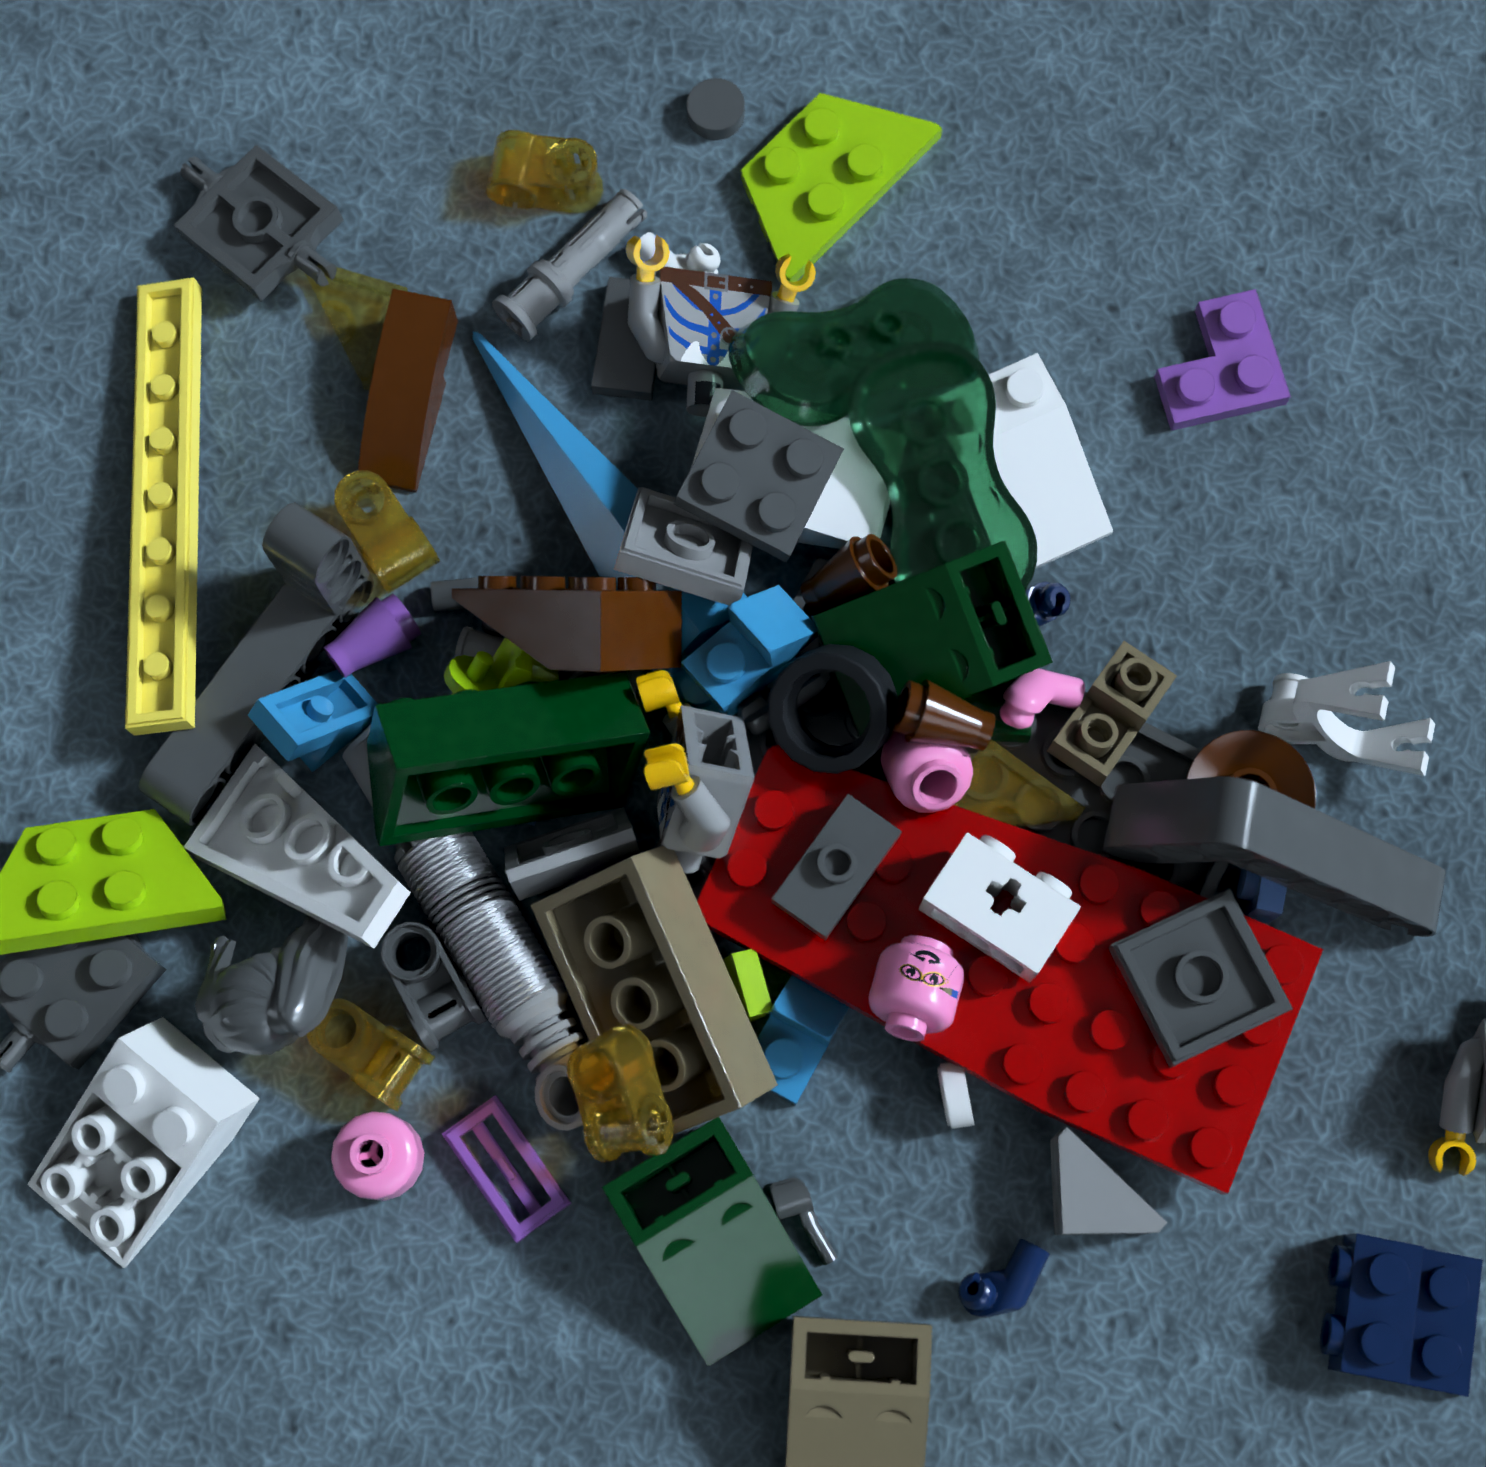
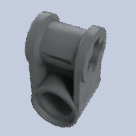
M406 922L395 926L387 933L382 943L381 957L384 966L403 999L402 1004L415 1031L426 1049L432 1052L439 1048V1040L472 1021L480 1025L488 1019L482 1007L478 1004L479 1001L475 999L472 990L469 989V985L465 982L466 979L455 966L452 957L438 935L421 923ZM411 939H426L431 948L427 964L415 971H405L399 961L403 945Z

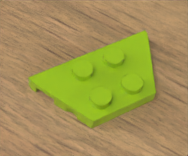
M819 93L741 169V181L750 202L755 207L760 227L766 241L769 242L777 262L782 256L786 254L791 255L790 264L786 269V279L789 282H796L805 273V266L808 261H811L814 265L941 138L942 127L935 122Z
M155 809L27 827L22 832L0 872V955L226 920V910L222 898Z

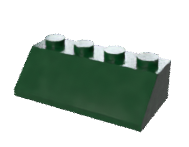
M626 672L603 675L589 673L573 679L543 683L528 681L512 687L482 691L468 689L452 695L422 699L400 698L389 703L375 705L367 741V754L375 836L378 845H392L623 807L650 735V730Z

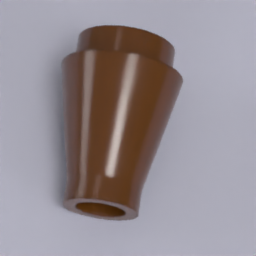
M869 534L864 538L854 536L813 577L801 584V594L810 610L815 614H819L889 586V581L897 576V566L891 552L880 538L873 534Z
M928 679L923 680L921 684L913 681H907L904 684L897 699L892 718V730L905 734L906 742L969 747L979 751H984L987 748L995 726V714L977 708Z

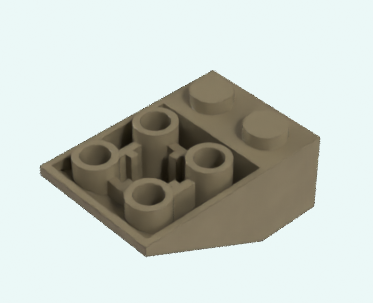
M793 1316L785 1467H925L930 1402L932 1325L926 1323Z

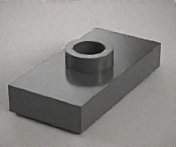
M847 794L775 893L772 903L820 938L826 940L899 839L902 831Z

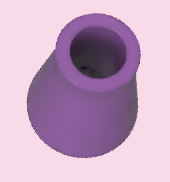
M392 593L382 601L375 597L336 639L323 647L338 672L346 678L357 670L411 649L410 641L421 635V632L409 611L398 597Z

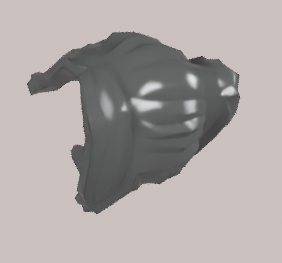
M307 916L302 925L286 937L281 947L272 948L271 952L256 954L234 965L230 964L236 941L229 940L225 936L217 937L214 943L211 944L208 968L195 1003L198 1019L202 1021L204 1035L217 1049L223 1052L271 1055L291 1045L298 1039V1036L303 1037L313 1031L326 1017L340 984L347 954L348 935Z

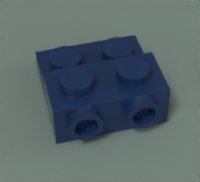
M1357 1233L1344 1234L1343 1245H1335L1333 1247L1328 1268L1329 1283L1332 1286H1337L1334 1314L1327 1313L1325 1315L1320 1333L1322 1354L1329 1355L1328 1370L1469 1397L1483 1260L1425 1249L1424 1246Z

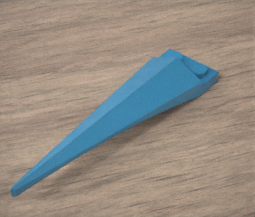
M473 331V341L600 577H616V589H618V577H636L614 570L638 488L480 333ZM656 583V590L681 591ZM682 591L681 662L730 622L727 609L729 605ZM743 593L741 599L746 598L747 596ZM795 656L746 698L755 692H759L761 695L765 693V686L775 680L796 659ZM682 664L681 668L649 669L650 672L665 670L670 673L681 704L688 703L692 708L722 713L683 670ZM739 704L727 714L734 715L737 713Z

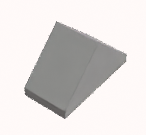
M1068 1127L1058 1131L1050 1140L1054 1235L1159 1233L1167 1224L1147 1202Z

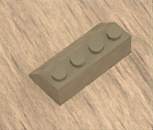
M660 846L637 854L531 904L636 1149L742 1108L778 1086L675 850Z

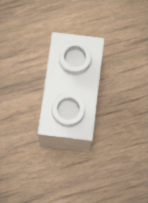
M967 832L924 896L918 910L1030 983L1045 964L1081 906L1069 899L1072 891L1057 878L1041 871L1036 876L1032 875L1013 862L1016 855L1000 841L988 835H982L980 840ZM1002 890H1005L1014 896L1010 904L1012 909L1008 908L1000 916L990 909L994 902L992 896L997 897Z

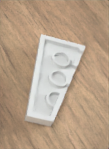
M256 744L251 748L184 845L185 850L196 859L373 949L411 893Z

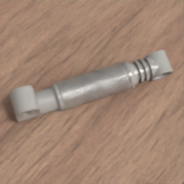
M369 726L347 747L342 757L373 808L367 754ZM466 832L395 844L397 849L394 860L398 865V870L411 888L412 893H414L420 907L424 909L423 912L428 915L427 919L432 922L433 928H436L435 932L440 935L439 939L443 941L442 944L453 958V962L456 963L455 966L459 968V972L466 979L465 982L469 985V989L472 990L475 999L479 1001L478 1004L482 1007L483 1012H485V1016L489 1018L488 1021L492 1023V1027L496 1029L500 1037L511 1039L515 1046L523 1045L518 1052L523 1060L532 1058L527 1064L528 1069L532 1074L540 1072L535 1079L536 1086L534 1092L535 1103L541 1117L548 1125L558 1130L570 1131L616 1112L618 1109L617 1103L591 1045L582 1047L587 1041L582 1031L573 1033L579 1027L574 1017L565 1019L570 1014V1010L567 1007L569 993L564 987V982L561 981L558 972L554 970L555 967L551 965L552 962L548 959L544 949L541 948L542 946L538 943V939L535 938L532 929L528 927V923L525 921L524 916H522L521 911H518V906L515 905L516 903L513 898L510 897V893L506 891L502 880L498 878L499 875L493 868V865L489 863L488 857H486L474 834Z

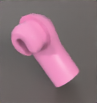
M1040 668L1018 676L1006 688L1003 694V698L1006 701L999 711L1002 721L1014 728L1026 729L1032 725L1035 713H1040L1048 703L1076 709L1083 700L1085 683L1080 678Z

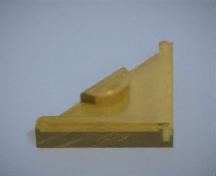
M336 267L337 272L334 279L331 280L326 276L329 284L322 287L305 273L364 389L370 390L375 359L392 289L408 291L407 287Z
M992 739L984 751H979L971 761L973 767L971 785L962 799L954 804L955 806L1016 827L1075 820L1085 809L1083 805Z

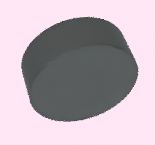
M711 78L698 83L690 91L687 98V117L691 128L699 136L710 140H722L734 135L741 128L745 118V101L740 89L732 82L721 78Z

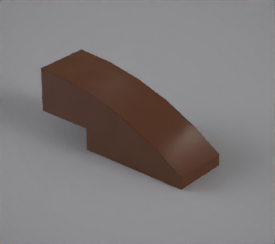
M392 289L367 401L358 464V481L417 493L446 386L444 372L458 324L452 300Z

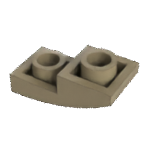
M1123 641L1092 684L1081 704L1053 740L1047 752L1101 787L1177 675L1126 641Z

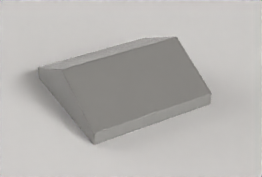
M624 807L504 847L505 871L509 883L520 901L588 878L629 857L640 854L628 816Z

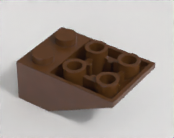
M478 576V588H452V599L549 670L609 672L681 668L682 591L656 590L655 582L639 577H618V589H616V577H568V589H565V577L520 576V588H516V576Z

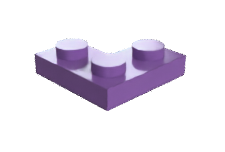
M1256 289L1198 302L1195 313L1209 357L1159 368L1154 376L1171 431L1286 405L1291 396Z

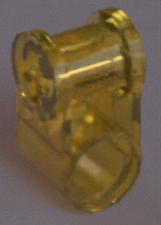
M507 130L501 132L496 138L486 194L496 204L505 207H513V202L518 203L517 208L520 209L539 208L568 213H584L593 209L600 202L603 196V181L597 172V155L593 147L585 140L533 135L520 130ZM575 153L579 155L581 164L576 163L574 157ZM568 190H573L574 200L570 198Z
M357 470L347 474L339 481L334 496L337 510L359 544V551L373 573L381 581V585L388 595L441 562L411 515H407L387 483L378 474L368 470ZM365 498H368L376 506L369 513H365L358 506V503Z
M333 999L326 1017L313 1031L306 1034L309 1044L317 1053L351 1076L350 1079L358 1086L397 1112L403 1105L400 1096L422 1065H431L436 1058L391 1025L385 1026L355 1004L344 999ZM350 1014L356 1023V1033L352 1041L341 1048H331L325 1038V1028L328 1022L334 1016Z
M618 1024L577 1047L569 1057L567 1072L583 1122L585 1143L590 1154L600 1162L616 1160L624 1152L641 1150L649 1156L664 1154L669 1149L673 1138V1120L669 1106L663 1096L654 1063L653 1049L648 1038L639 1029L631 1025Z

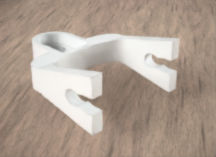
M1391 661L1315 678H1307L1293 673H1283L1275 676L1272 697L1263 704L1258 730L1275 735L1289 744H1317L1328 755L1339 760L1358 762L1425 776L1429 759L1425 751H1411L1408 749L1396 751V749L1403 743H1411L1413 745L1432 743L1435 723L1431 718L1369 731H1359L1345 725L1331 712L1385 721L1388 700L1384 695L1364 694L1355 696V693L1361 688H1371L1373 690L1380 687H1391L1395 667Z

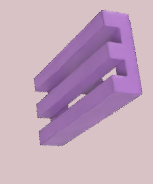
M493 1096L442 1133L516 1243L522 1241L535 1229L541 1227L554 1215L572 1204L498 1096ZM491 1115L498 1121L551 1198V1201L544 1206H541L484 1124L483 1121ZM472 1130L529 1212L530 1216L521 1223L462 1139V1136Z

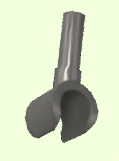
M789 1178L772 1183L770 1191L779 1220L799 1215L802 1228L822 1264L825 1266L835 1261L838 1256L817 1221L818 1217L814 1212L811 1196L806 1185L797 1178Z

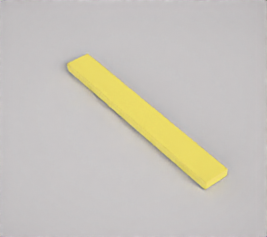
M194 277L137 286L125 729L134 736L195 728L202 288Z

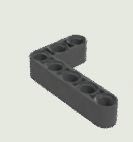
M296 502L286 505L274 517L267 528L262 543L263 551L285 583L195 701V728L173 731L150 761L139 782L141 793L190 826L200 824L207 814L206 807L212 799L216 801L242 763L247 752L254 744L259 747L266 738L248 716L257 699L308 681L321 664L316 659L324 650L323 647L335 640L357 615L353 609L360 600L366 603L373 591L374 579L352 539Z
M1206 777L1117 785L1103 845L1105 853L1138 863L1226 861L1382 929L1391 930V925L1408 928V935L1419 937L1436 935L1446 876L1445 869L1254 781L1235 777Z

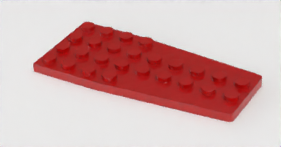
M779 745L769 748L765 753L754 777L728 854L716 859L697 900L710 930L746 950L753 949L757 952L758 957L885 1026L886 1022L878 1018L872 1012L869 1005V993L882 951L892 944L901 943L904 937L911 935L933 938L946 944L953 951V958L961 965L964 974V982L955 1017L951 1026L942 1032L925 1034L924 1040L912 1041L913 1043L949 1063L964 1068V1071L1042 1114L1221 1195L1229 1193L1323 952L1322 948L1244 915L1293 1009L1170 1068L1108 947L1119 940L1205 901L1207 898L1141 869L955 805L935 813H918L905 807L893 794L889 783L854 770L838 774L813 772L792 761ZM847 794H849L902 832L899 839L828 938L823 940L772 903V898ZM967 832L980 840L982 835H988L1000 841L1016 855L1013 861L1015 864L1034 876L1041 871L1057 878L1072 891L1069 899L1081 906L1045 964L1030 983L918 910L924 896ZM1002 890L997 897L992 896L994 902L990 909L995 914L1002 916L1008 908L1012 909L1010 904L1014 896L1009 892Z

